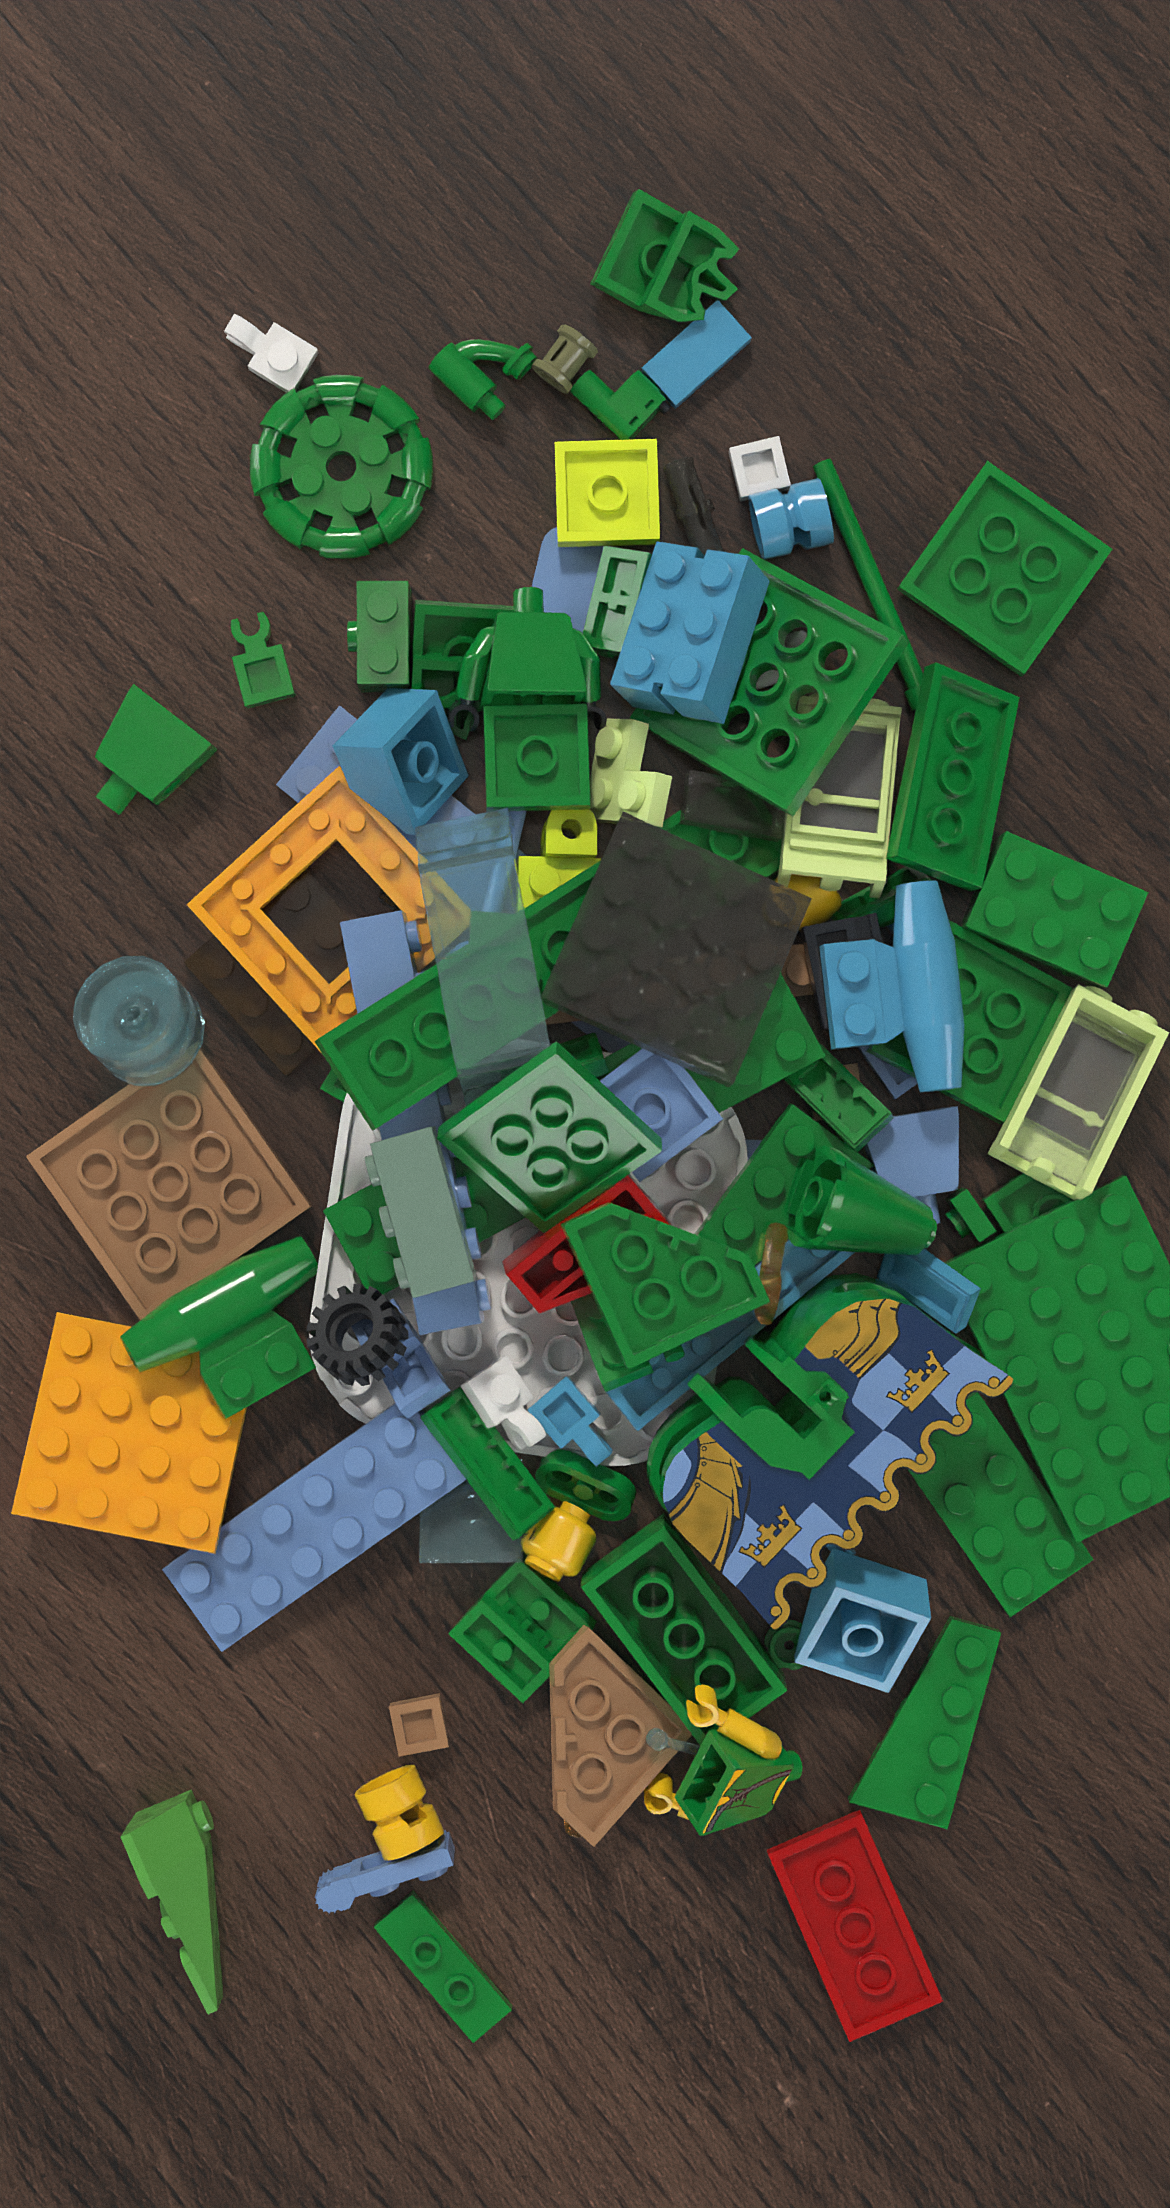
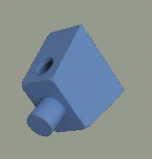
M958 1106L893 1116L894 1118L864 1146L868 1160L874 1164L871 1167L872 1171L929 1206L933 1212V1219L936 1220L937 1224L941 1222L936 1193L958 1190L959 1186Z

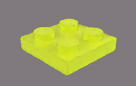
M657 439L555 442L558 547L656 545V541L660 542Z

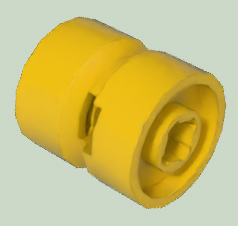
M412 1764L380 1775L361 1786L354 1794L365 1819L376 1822L377 1826L372 1835L383 1859L386 1861L395 1860L418 1851L438 1839L444 1833L434 1806L422 1801L426 1794V1789L416 1766Z

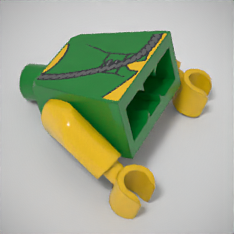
M697 1685L695 1687L696 1700L701 1705L686 1700L687 1715L690 1722L694 1726L701 1728L713 1724L719 1727L718 1729L708 1731L677 1793H673V1780L671 1777L664 1773H658L648 1787L644 1789V1804L648 1811L653 1814H664L670 1811L671 1808L678 1810L677 1816L690 1820L698 1834L703 1836L766 1815L772 1810L786 1782L795 1781L801 1777L803 1766L799 1755L793 1750L786 1751L775 1732L732 1709H729L727 1712L717 1707L714 1689L707 1685Z

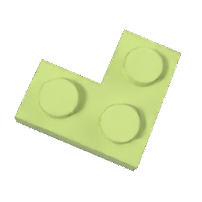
M607 718L605 727L599 730L595 740V754L590 775L589 810L594 814L596 822L663 827L672 776L659 772L640 771L649 724L634 719Z

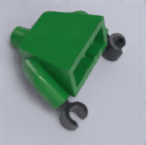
M537 587L516 589L513 592L514 612L497 613L492 626L479 631L462 659L456 695L460 697V700L454 702L449 707L448 721L450 726L454 727V717L458 711L468 710L473 714L470 722V731H474L479 725V714L474 703L481 698V708L491 705L587 704V713L594 711L595 727L599 730L603 729L607 722L606 714L601 708L596 706V701L601 698L599 656L582 632L573 628L568 614L544 612L542 589Z

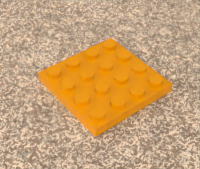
M57 1312L11 1514L216 1554L247 1407L227 1419L223 1417L200 1376L199 1351L139 1372L120 1339V1336L130 1329L131 1326Z

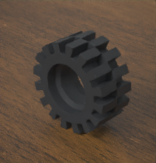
M353 1284V1293L346 1286L337 1288L339 1298L335 1300L330 1294H327L322 1299L328 1305L324 1311L316 1306L312 1312V1315L318 1322H308L306 1331L313 1336L306 1339L308 1348L314 1352L311 1354L314 1359L337 1380L340 1379L345 1384L353 1386L354 1381L358 1382L361 1386L370 1385L369 1375H372L377 1381L382 1380L386 1377L382 1368L387 1365L394 1371L399 1365L393 1359L394 1354L404 1356L407 1347L400 1340L408 1339V1330L403 1326L406 1323L405 1318L383 1294L371 1286L367 1290L362 1284ZM360 1320H372L373 1330L368 1340L355 1350H343L342 1341L347 1330Z

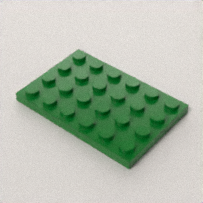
M1121 1175L1094 1188L1092 1193L1082 1200L1072 1199L944 1262L981 1288L968 1321L969 1328L984 1358L1013 1378L1012 1386L1002 1395L1073 1539L1077 1543L1170 1497V1264L1127 1176Z

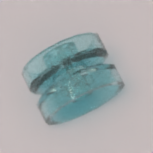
M122 956L101 965L85 980L75 999L73 1022L78 1039L116 1078L134 1086H156L176 1078L192 1064L203 1044L205 1021L199 1003L162 963L146 956Z

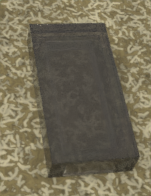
M690 770L685 774L679 824L778 842L783 838L786 812L725 776Z

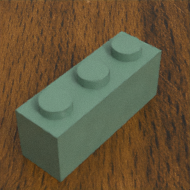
M435 1126L370 1143L372 1155L365 1156V1164L370 1182L373 1187L382 1186L387 1206L379 1208L385 1235L387 1238L395 1236L401 1257L393 1259L398 1283L401 1289L410 1287L412 1298L470 1283L478 1279L442 1148L437 1140L438 1134Z

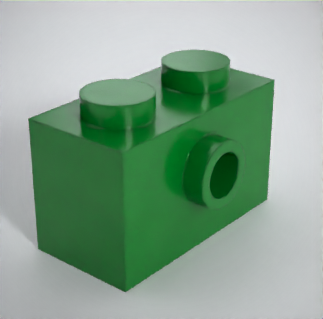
M357 581V621H348L347 644L348 652H357V685L361 692H385L387 688L411 689L412 590L409 581Z

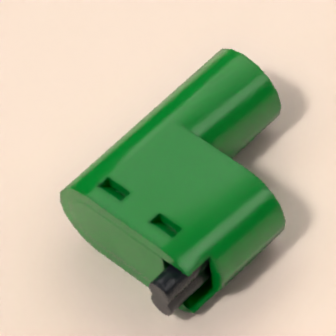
M589 369L577 380L570 390V393L620 440H633L659 411L665 415L670 410V407L664 402L666 398L661 394L662 391L640 370L633 373L614 392Z

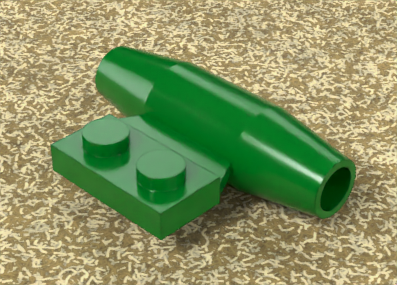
M301 1236L243 1256L170 1296L123 1333L120 1339L139 1372L199 1351L200 1376L223 1417L227 1419L316 1368L292 1323L272 1310L317 1274L318 1263Z

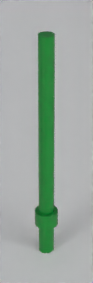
M831 459L823 460L815 464L813 470L816 477L821 480L828 505L876 617L882 624L903 634L909 642L896 663L908 689L904 692L911 711L914 712L916 711L923 677L922 669Z

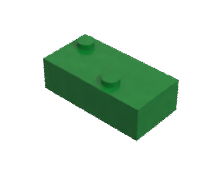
M664 1513L582 1572V1590L700 1746L708 1731L718 1729L719 1726L713 1724L701 1728L694 1726L690 1722L687 1715L686 1700L701 1705L696 1700L695 1687L697 1685H707L714 1689L718 1708L725 1712L732 1709L748 1719L787 1691L783 1671L776 1665L765 1647Z

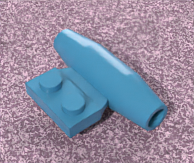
M937 881L900 884L896 886L893 947L878 942L875 939L830 943L819 946L831 1050L880 1045L887 1043L903 1032L920 1092L961 1088L965 1023L955 940Z

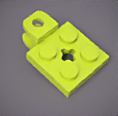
M587 809L552 810L541 831L540 856H518L516 913L603 859L596 858L597 823L592 811ZM562 830L571 831L575 839L565 837Z

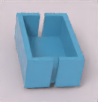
M656 541L610 685L632 707L673 715L676 709L684 717L724 724L768 588L769 579L747 555L707 549L704 556L696 547Z

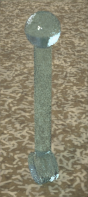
M659 1728L651 1729L646 1736L648 1746L656 1751H661L667 1747L696 1755L700 1748L698 1745L670 1738L666 1732Z

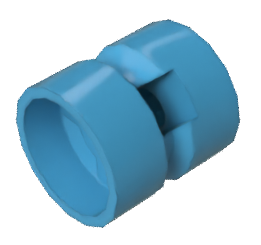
M819 478L791 484L787 494H782L777 488L748 495L753 531L762 559L767 560L791 554L793 546L796 544L801 545L805 550L833 544L834 533L830 510L823 485Z

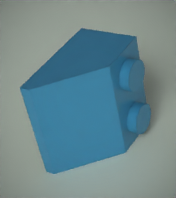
M387 688L332 745L349 788L406 834L416 835L469 776L437 690Z
M833 1548L825 1562L827 1567L826 1580L822 1585L811 1590L794 1654L795 1663L889 1693L931 1620L927 1579Z

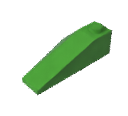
M191 1789L136 1812L121 1835V1840L147 1898L150 1899L158 1896L160 1899L161 1925L167 1937H172L173 1939L180 1937L184 1947L180 1948L183 1968L207 2014L218 2010L223 1998L212 1840L209 1832L214 1829V1824L206 1803L203 1800L197 1802Z

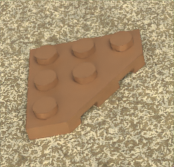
M583 1625L549 1663L553 1810L590 1845L595 1847L692 1734L672 1707L589 1627Z

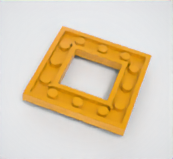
M340 766L187 904L319 1051L320 1049L315 1043L318 1038L357 1014L349 967L329 984L262 909L338 840L399 909L406 913L407 921H417L422 943V951L414 952L418 973L428 967L469 929L470 914L472 912L384 815L349 788Z

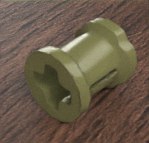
M565 324L561 325L557 330L559 338L542 360L536 359L532 364V368L552 387L568 394L573 387L570 381L587 358L593 359L598 350L580 332Z

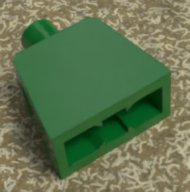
M133 684L96 752L95 758L114 773L95 797L118 815H121L138 791L150 801L159 805L213 756L217 748Z

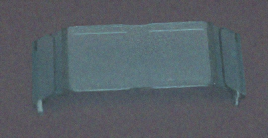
M508 808L415 827L420 883L441 985L454 1062L466 1106L550 1046L514 858L511 829L515 828Z

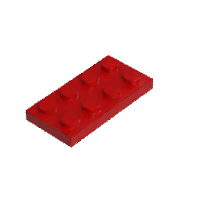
M860 1809L767 1849L768 1856L849 2042L943 2002Z

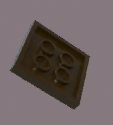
M305 869L271 900L262 911L330 984L348 968L340 922L351 919ZM215 935L184 961V964L285 1076L291 1074L317 1050V1047Z

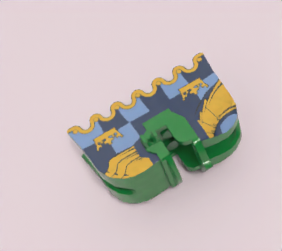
M859 1273L826 1276L783 1311L768 1332L761 1329L756 1335H750L743 1342L790 1389L775 1406L750 1382L739 1376L727 1377L715 1386L705 1376L697 1373L687 1383L695 1394L669 1415L656 1431L649 1447L647 1479L655 1498L668 1512L673 1525L744 1594L773 1629L781 1628L791 1615V1605L784 1595L787 1585L797 1582L807 1588H817L826 1580L827 1567L821 1558L823 1547L833 1544L843 1550H853L861 1544L864 1538V1530L857 1520V1513L861 1508L870 1506L880 1512H889L896 1508L900 1501V1491L894 1483L895 1472L900 1468H906L916 1474H925L933 1469L936 1463V1452L930 1444L932 1433L937 1430H943L953 1436H962L969 1431L973 1424V1415L966 1405L967 1397L973 1392H980L989 1398H997L1012 1386L1013 1378L980 1356V1351L935 1322L884 1281Z

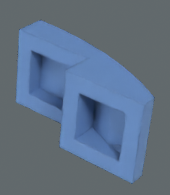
M393 1298L390 1302L404 1316L406 1321L403 1326L408 1330V1339L400 1341L407 1349L404 1356L394 1354L393 1359L399 1363L394 1371L387 1365L382 1368L386 1376L383 1378V1381L398 1409L408 1419L451 1390L407 1316ZM360 1320L351 1326L361 1346L372 1333V1320Z

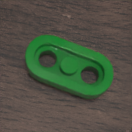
M555 1449L546 1457L543 1456L535 1474L536 1482L549 1496L562 1502L572 1503L585 1512L606 1521L625 1519L630 1514L636 1498L635 1486L622 1473L613 1471L600 1464L596 1467L589 1459L564 1449Z

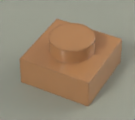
M440 1693L390 1703L389 1710L399 1757L449 1747L450 1742Z

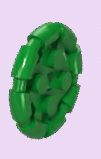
M329 375L313 379V385L298 392L293 388L274 403L259 426L263 428L258 444H252L250 454V480L254 496H260L266 509L263 512V516L270 526L295 547L301 549L304 545L319 551L320 557L331 559H350L370 555V549L385 542L390 546L400 539L412 527L424 508L420 506L425 490H431L434 463L430 440L428 437L423 438L417 425L420 422V418L413 408L388 387L381 385L380 389L364 383V377L354 375ZM323 403L329 416H320L311 424L305 411ZM357 403L373 408L369 422L352 416ZM399 434L405 447L400 451L390 454L386 439ZM282 437L296 442L291 458L277 452ZM347 455L356 462V471L350 479L336 481L328 475V465L336 456ZM393 478L406 483L401 497L388 495ZM293 482L299 497L290 501H284L279 488ZM372 509L378 523L359 531L354 517L363 515ZM316 513L332 520L326 532L311 526Z

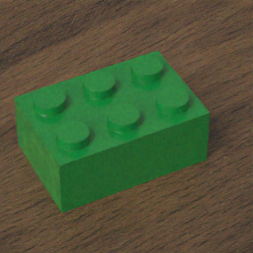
M1005 831L998 836L989 856L983 888L974 891L960 926L1009 952L1088 986L1102 989L1108 987L1149 892Z

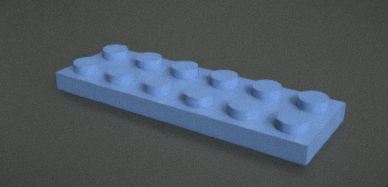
M394 1403L222 1525L216 1554L189 1549L162 1569L221 1652L466 1480L420 1419V1416L424 1414L423 1410L407 1419L400 1412L396 1403Z

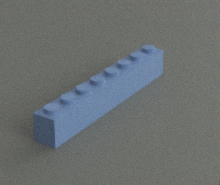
M402 910L340 922L357 1014L423 973L417 972L414 952L422 951L418 924L416 920L408 922L406 913ZM449 1083L381 1125L379 1128L382 1140L431 1126L436 1127L438 1134V1127L446 1122L443 1106L452 1104ZM440 1142L472 1260L482 1258L476 1227L467 1229L463 1208L472 1207L466 1176L457 1178L453 1159L456 1156ZM486 1279L475 1280L470 1283L412 1298L419 1335L480 1324L485 1320L483 1311L491 1310V1300Z

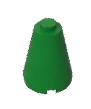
M821 1146L816 1150L822 1154L817 1161L807 1159L800 1168L789 1196L787 1214L795 1216V1230L787 1228L788 1238L794 1246L807 1250L917 1255L924 1248H928L932 1244L937 1231V1223L933 1219L932 1209L841 1151L828 1146Z

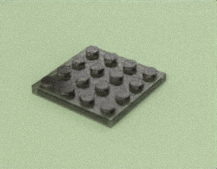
M622 812L539 1001L726 1087H730L736 1079L812 898L628 813Z

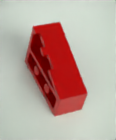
M628 1174L547 1232L543 1233L539 1230L502 1261L506 1275L539 1314L591 1294L560 1224L609 1202L672 1225L631 1174Z

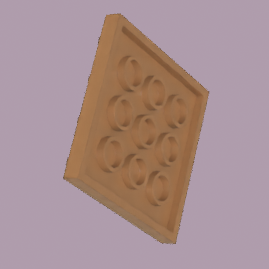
M195 1039L188 1042L26 1156L140 1320L170 1296L232 1263L312 1207Z

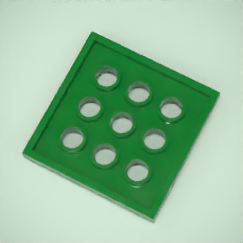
M742 548L739 554L749 556L769 579L768 588L762 606H767L768 612L765 619L754 628L724 724L684 717L676 709L673 715L636 708L630 719L649 724V733L793 817L909 642L903 634ZM798 627L807 628V637L801 645L795 648L785 647V639L793 629ZM838 649L848 651V657L843 666L832 671L825 670V661L830 653ZM770 670L779 672L778 681L774 687L763 692L757 691L756 684L763 673ZM811 692L819 694L818 704L811 712L806 714L796 713L797 702L803 695ZM741 713L750 714L749 725L743 732L736 735L728 734V725L733 717ZM779 736H789L790 745L787 751L776 758L768 757L767 750L771 741Z

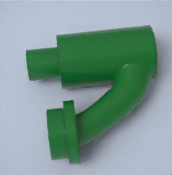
M473 339L462 341L456 345L449 343L435 356L428 369L472 412L480 408L491 420H494L502 413L506 405L494 394L497 385L473 362L476 360H491L506 363L502 372L506 376L512 375L516 380H519L532 368V364L538 357L532 352L533 347L529 343L517 348L494 341Z

